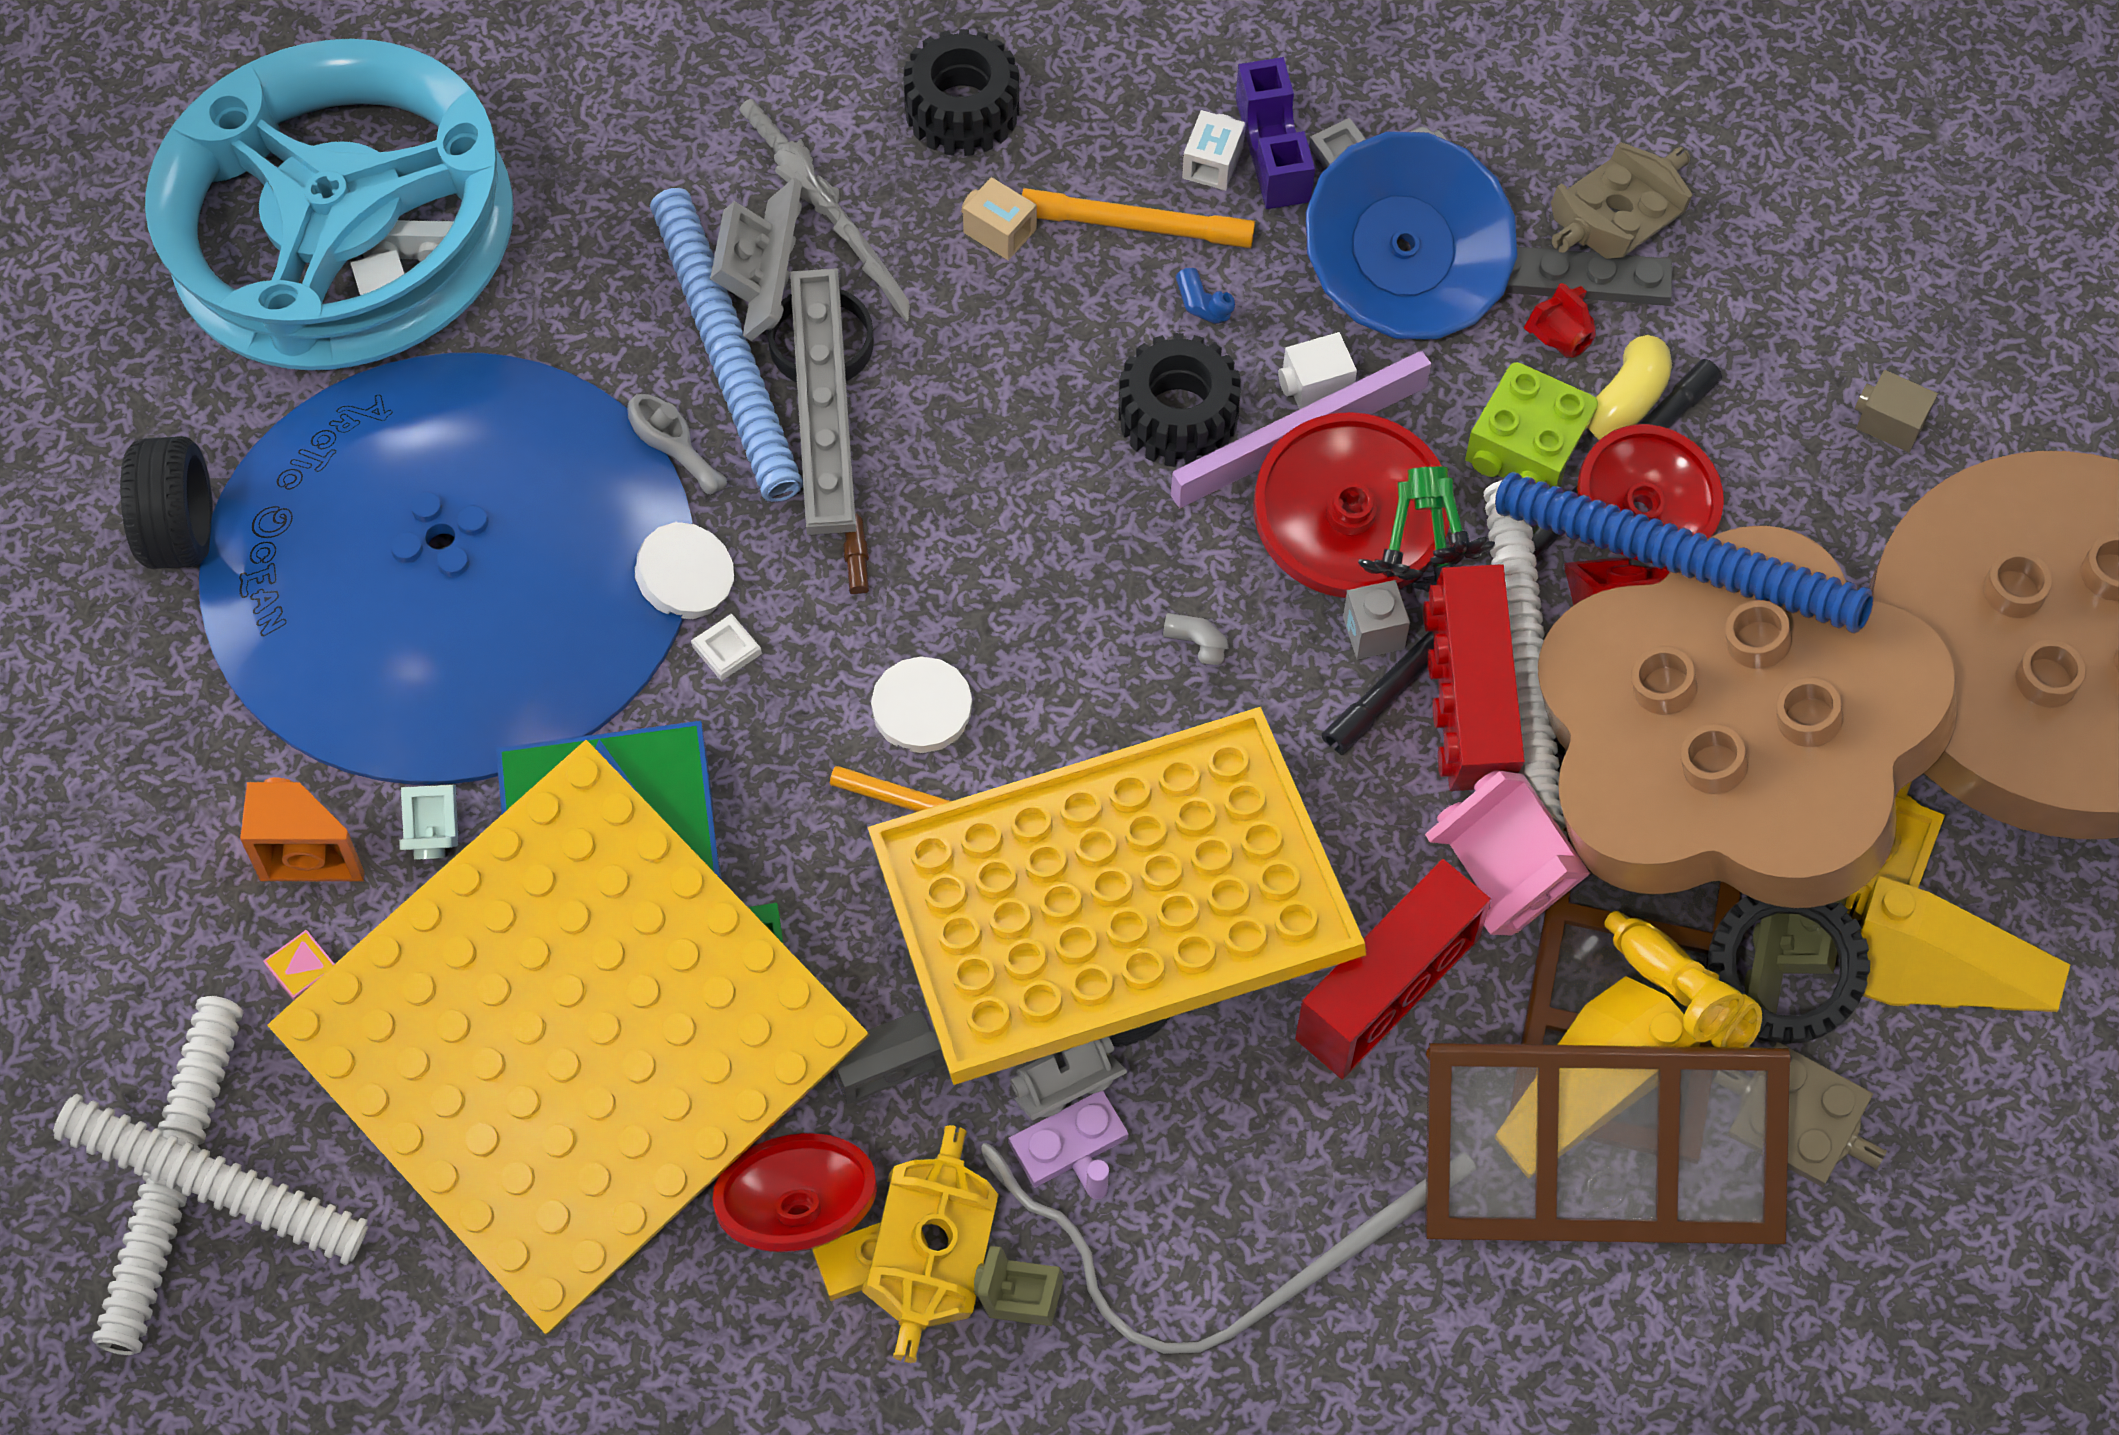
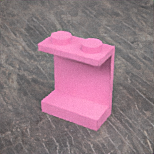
M1494 771L1482 777L1475 784V792L1465 801L1455 803L1444 809L1437 817L1439 823L1431 828L1425 836L1430 843L1450 844L1476 886L1491 898V908L1487 912L1484 923L1490 935L1511 936L1526 927L1586 878L1590 872L1524 774Z

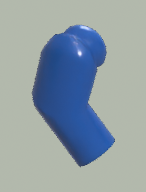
M1185 268L1177 273L1176 281L1188 313L1213 324L1223 323L1230 318V313L1235 309V300L1230 293L1225 292L1223 294L1222 291H1216L1213 295L1206 293L1196 268Z

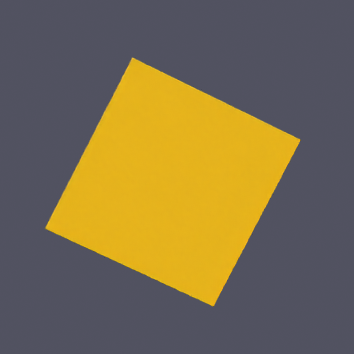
M587 740L581 743L267 1024L546 1335L573 1313L869 1036V1033Z

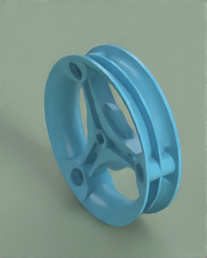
M365 39L324 40L285 48L243 65L220 79L187 107L163 139L154 157L145 193V213L153 245L164 266L171 273L177 293L187 312L198 326L212 339L245 358L266 365L298 370H332L378 361L403 352L442 330L460 316L490 282L506 251L514 214L513 192L509 175L501 155L496 149L491 123L474 91L449 67L426 54L394 43ZM371 104L400 108L421 116L438 127L437 140L395 151L378 152L371 147L353 142H329L311 146L281 133L278 124L302 114L328 107ZM270 152L284 161L278 168L265 159ZM247 171L264 185L259 201L260 219L268 238L280 250L272 280L256 282L235 290L216 276L205 260L198 241V223L201 207L211 183L228 180ZM456 194L462 200L455 221L444 239L424 260L410 271L371 292L338 302L322 304L336 274L346 261L367 252L380 243L393 229L399 216L416 207L448 195ZM306 262L310 263L304 280L301 284L299 283V280L304 270Z

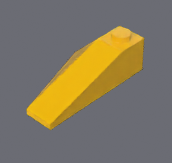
M1880 875L1878 876L1870 891L1862 919L1859 922L1862 928L1860 933L1863 939L1866 938L1869 948L1867 956L1868 960H1870V972L1867 977L1868 984L1863 995L1864 997L1892 1006L1921 1004L1940 1005L1943 1008L1972 1006L1992 1007L1995 1010L2057 1012L2059 1010L2070 964L1928 891Z
M1625 976L1583 1007L1558 1045L1699 1047L1701 1042L1696 1041L1683 1027L1684 1014L1669 996ZM1559 1068L1558 1157L1658 1085L1659 1069ZM1538 1073L1494 1136L1528 1179L1536 1174Z

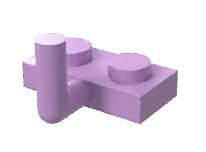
M1100 1091L1009 1137L1008 1144L1034 1188L1073 1168L1088 1195L1093 1199H1101L1108 1192L1109 1167L1104 1161H1093L1092 1158L1127 1140L1128 1132L1104 1091Z

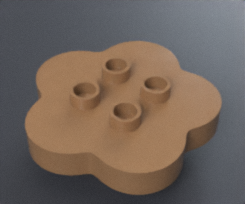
M1747 526L1731 529L1710 537L1719 539L1722 542V546L1724 543L1730 542L1736 546L1737 550L1742 547L1748 548L1751 551V555L1760 552L1766 556V560L1775 557L1781 561V565L1791 562L1796 566V570L1806 567L1811 570V575L1821 572L1826 575L1827 580L1831 577H1837L1841 580L1842 585L1846 583L1840 567L1823 547L1808 537L1792 530L1772 526ZM1681 570L1678 573L1670 572L1664 580L1654 585L1618 587L1594 594L1580 601L1567 610L1549 630L1542 644L1538 660V678L1548 720L1556 738L1567 751L1560 769L1559 798L1571 845L1584 865L1601 880L1623 890L1636 893H1674L1711 881H1721L1755 900L1780 907H1817L1834 903L1850 896L1865 886L1879 872L1890 854L1896 833L1895 798L1898 791L1922 775L1939 759L1951 740L1956 723L1955 671L1950 652L1937 632L1912 613L1896 606L1873 601L1868 621L1859 632L1854 634L1846 629V625L1836 628L1831 625V620L1821 623L1816 620L1815 615L1811 618H1806L1801 615L1800 610L1791 613L1786 610L1785 605L1779 607L1770 602V600H1756L1755 595L1746 598L1741 595L1740 590L1736 593H1731L1726 590L1725 585L1721 588L1711 585L1710 580L1707 583H1701L1696 579V575L1692 578L1684 577Z

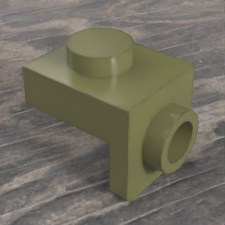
M990 1246L986 1262L980 1263L977 1267L974 1278V1292L979 1297L989 1318L1052 1326L1064 1281V1274L1061 1268L1057 1266L1008 1260L1002 1247Z

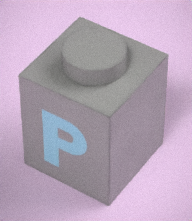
M1396 580L1347 590L1343 619L1356 659L1405 649L1410 621Z

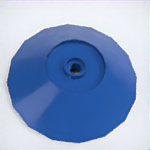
M1386 131L1348 146L1320 174L1306 210L1307 255L1324 292L1356 323L1394 339L1437 340L1476 324L1504 295L1517 260L1515 214L1498 178L1468 149L1428 132ZM1397 240H1406L1411 250L1402 251L1397 245Z

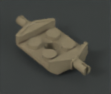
M1620 142L1616 145L1610 160L1568 189L1562 183L1558 185L1551 201L1554 220L1563 226L1564 229L1553 235L1552 244L1554 248L1557 249L1560 246L1559 252L1563 253L1579 242L1583 246L1587 244L1605 259L1626 256L1686 212L1693 194L1677 171L1689 164V153L1687 151L1682 153L1684 148L1678 147L1666 157L1660 158L1658 155ZM1610 208L1618 209L1620 211L1614 212Z

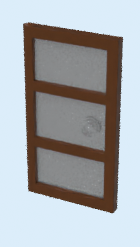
M1429 1043L1426 1051L1428 1059L1426 1239L1786 1244L1790 1063L1792 1061L1789 1048Z

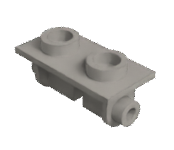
M1108 1036L1061 1051L1067 1065L1061 1069L1058 1068L1056 1060L1051 1054L1018 1069V1076L1010 1079V1083L1017 1095L1014 1098L1017 1105L1033 1121L1039 1117H1049L1059 1113L1065 1108L1067 1103L1086 1093L1092 1094L1105 1090L1112 1084L1114 1079L1126 1074L1127 1071L1110 1054L1114 1051V1047Z

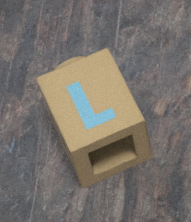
M992 177L980 190L975 189L970 192L962 205L964 233L1008 261L1037 230V205Z

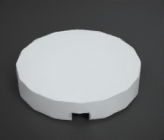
M675 522L658 527L644 540L637 554L635 580L641 593L657 610L666 614L672 612L676 615H682L681 618L696 619L709 615L724 602L734 582L733 562L725 545L713 533L695 524Z
M916 657L902 660L883 673L875 684L871 706L875 725L888 742L897 747L899 745L903 748H908L912 752L926 753L941 750L959 739L971 717L972 697L968 682L955 667L940 659Z

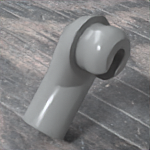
M1172 613L1166 614L1163 637L1191 641L1200 645L1198 659L1201 663L1221 665L1224 662V651L1229 649L1228 640L1211 622L1199 617Z

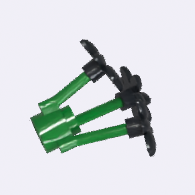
M1447 467L1408 469V481L1398 482L1399 500L1389 549H1384L1382 560L1375 559V561L1359 559L1358 563L1365 571L1373 574L1383 573L1387 578L1396 575L1403 580H1413L1423 576V571L1410 569L1408 565L1402 564L1404 553L1400 552L1410 500L1414 501L1415 510H1431L1436 549L1433 551L1434 557L1430 558L1431 563L1435 564L1433 565L1434 576L1423 577L1422 581L1412 582V587L1415 589L1429 592L1430 585H1436L1442 568L1453 567V565L1461 562L1464 557L1477 559L1482 553L1493 549L1495 542H1487L1486 537L1470 542L1468 532L1462 530L1454 499L1453 478H1448ZM1443 508L1446 509L1452 533L1448 536L1450 548L1446 547Z

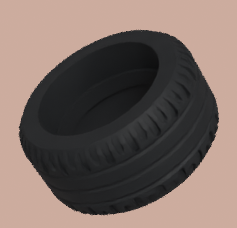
M183 436L144 438L134 441L124 454L120 478L123 524L134 558L145 568L149 569L193 567L199 565L209 553L213 513L210 479L201 449L190 438Z

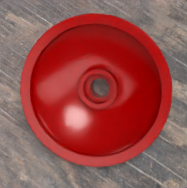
M1648 424L1630 425L1616 429L1605 435L1592 447L1579 471L1578 497L1586 495L1592 499V502L1594 500H1601L1606 503V507L1613 504L1618 506L1620 511L1629 509L1634 512L1635 516L1637 514H1644L1649 518V521L1656 518L1661 520L1664 526L1668 523L1675 524L1678 527V531L1682 528H1687L1692 531L1693 535L1702 533L1707 539L1714 534L1720 523L1724 496L1721 480L1716 468L1699 446L1684 435L1671 429ZM1634 502L1646 505L1648 512L1639 511L1634 506Z
M801 1133L773 1138L746 1150L720 1174L713 1190L715 1215L721 1228L731 1238L746 1246L775 1253H793L815 1249L842 1237L866 1216L873 1205L877 1192L875 1170L869 1157L859 1147L835 1136Z

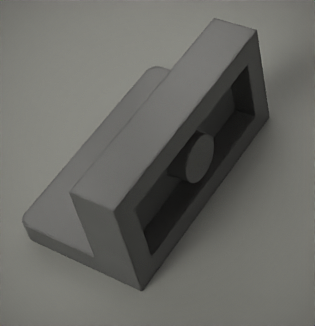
M917 1010L867 1030L869 1036L832 1071L848 1105L945 1065V1059L935 1030H930L923 1012Z

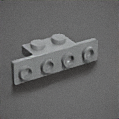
M795 178L790 180L768 200L764 219L736 201H733L723 210L710 280L748 302L743 336L750 341L754 340L765 330H772L778 324L783 314L784 308L781 305L783 289L790 276V272L787 270L789 255L796 242V238L793 236L794 227L802 208V204L799 202L802 183Z

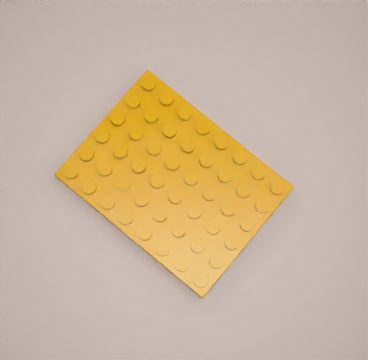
M1261 707L868 827L870 838L953 1085L1366 956L1364 939Z

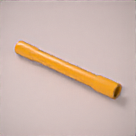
M1024 188L1022 192L1023 197L1037 205V219L1058 222L1068 220L1203 239L1214 244L1249 249L1252 247L1255 220L1173 212L1074 198L1062 193Z

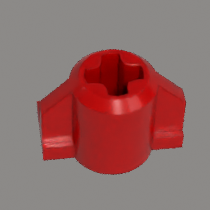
M1560 283L1551 299L1535 306L1524 329L1529 334L1533 333L1545 345L1556 348L1565 358L1579 356L1592 344L1596 336L1594 318L1589 315L1588 306L1583 301L1587 291L1582 286L1570 289L1566 284Z

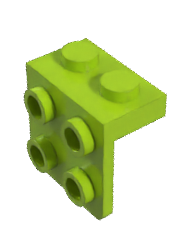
M1512 363L1506 370L1470 433L1465 460L1472 463L1476 471L1488 477L1498 475L1505 478L1509 473L1516 472L1522 478H1533L1536 483L1540 481L1546 482L1550 488L1552 486L1561 487L1566 464L1594 416L1598 401L1593 395L1522 363Z

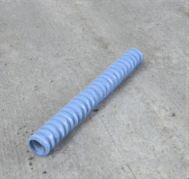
M682 188L664 190L652 199L650 204L651 212L655 217L656 225L659 227L665 248L668 250L674 271L677 273V279L681 284L683 294L686 296V302L690 307L691 315L695 319L696 328L700 331V338L704 342L705 351L709 354V361L713 366L715 376L718 378L719 387L723 390V397L727 402L729 412L732 414L733 423L737 426V433L741 438L743 448L746 450L747 459L751 462V469L756 475L757 485L761 487V495L766 501L778 502L787 500L801 490L803 479L798 474V466L794 462L792 451L789 450L783 428L779 425V418L774 413L773 403L770 401L769 393L765 389L764 380L760 377V370L755 365L756 362L754 355L751 353L750 345L743 336L741 322L737 318L735 308L732 306L731 297L728 295L727 289L710 280L714 254L710 249L708 239L705 237L704 229L701 226L699 216L696 214L690 193ZM794 491L790 495L782 498H772L773 496L785 492Z

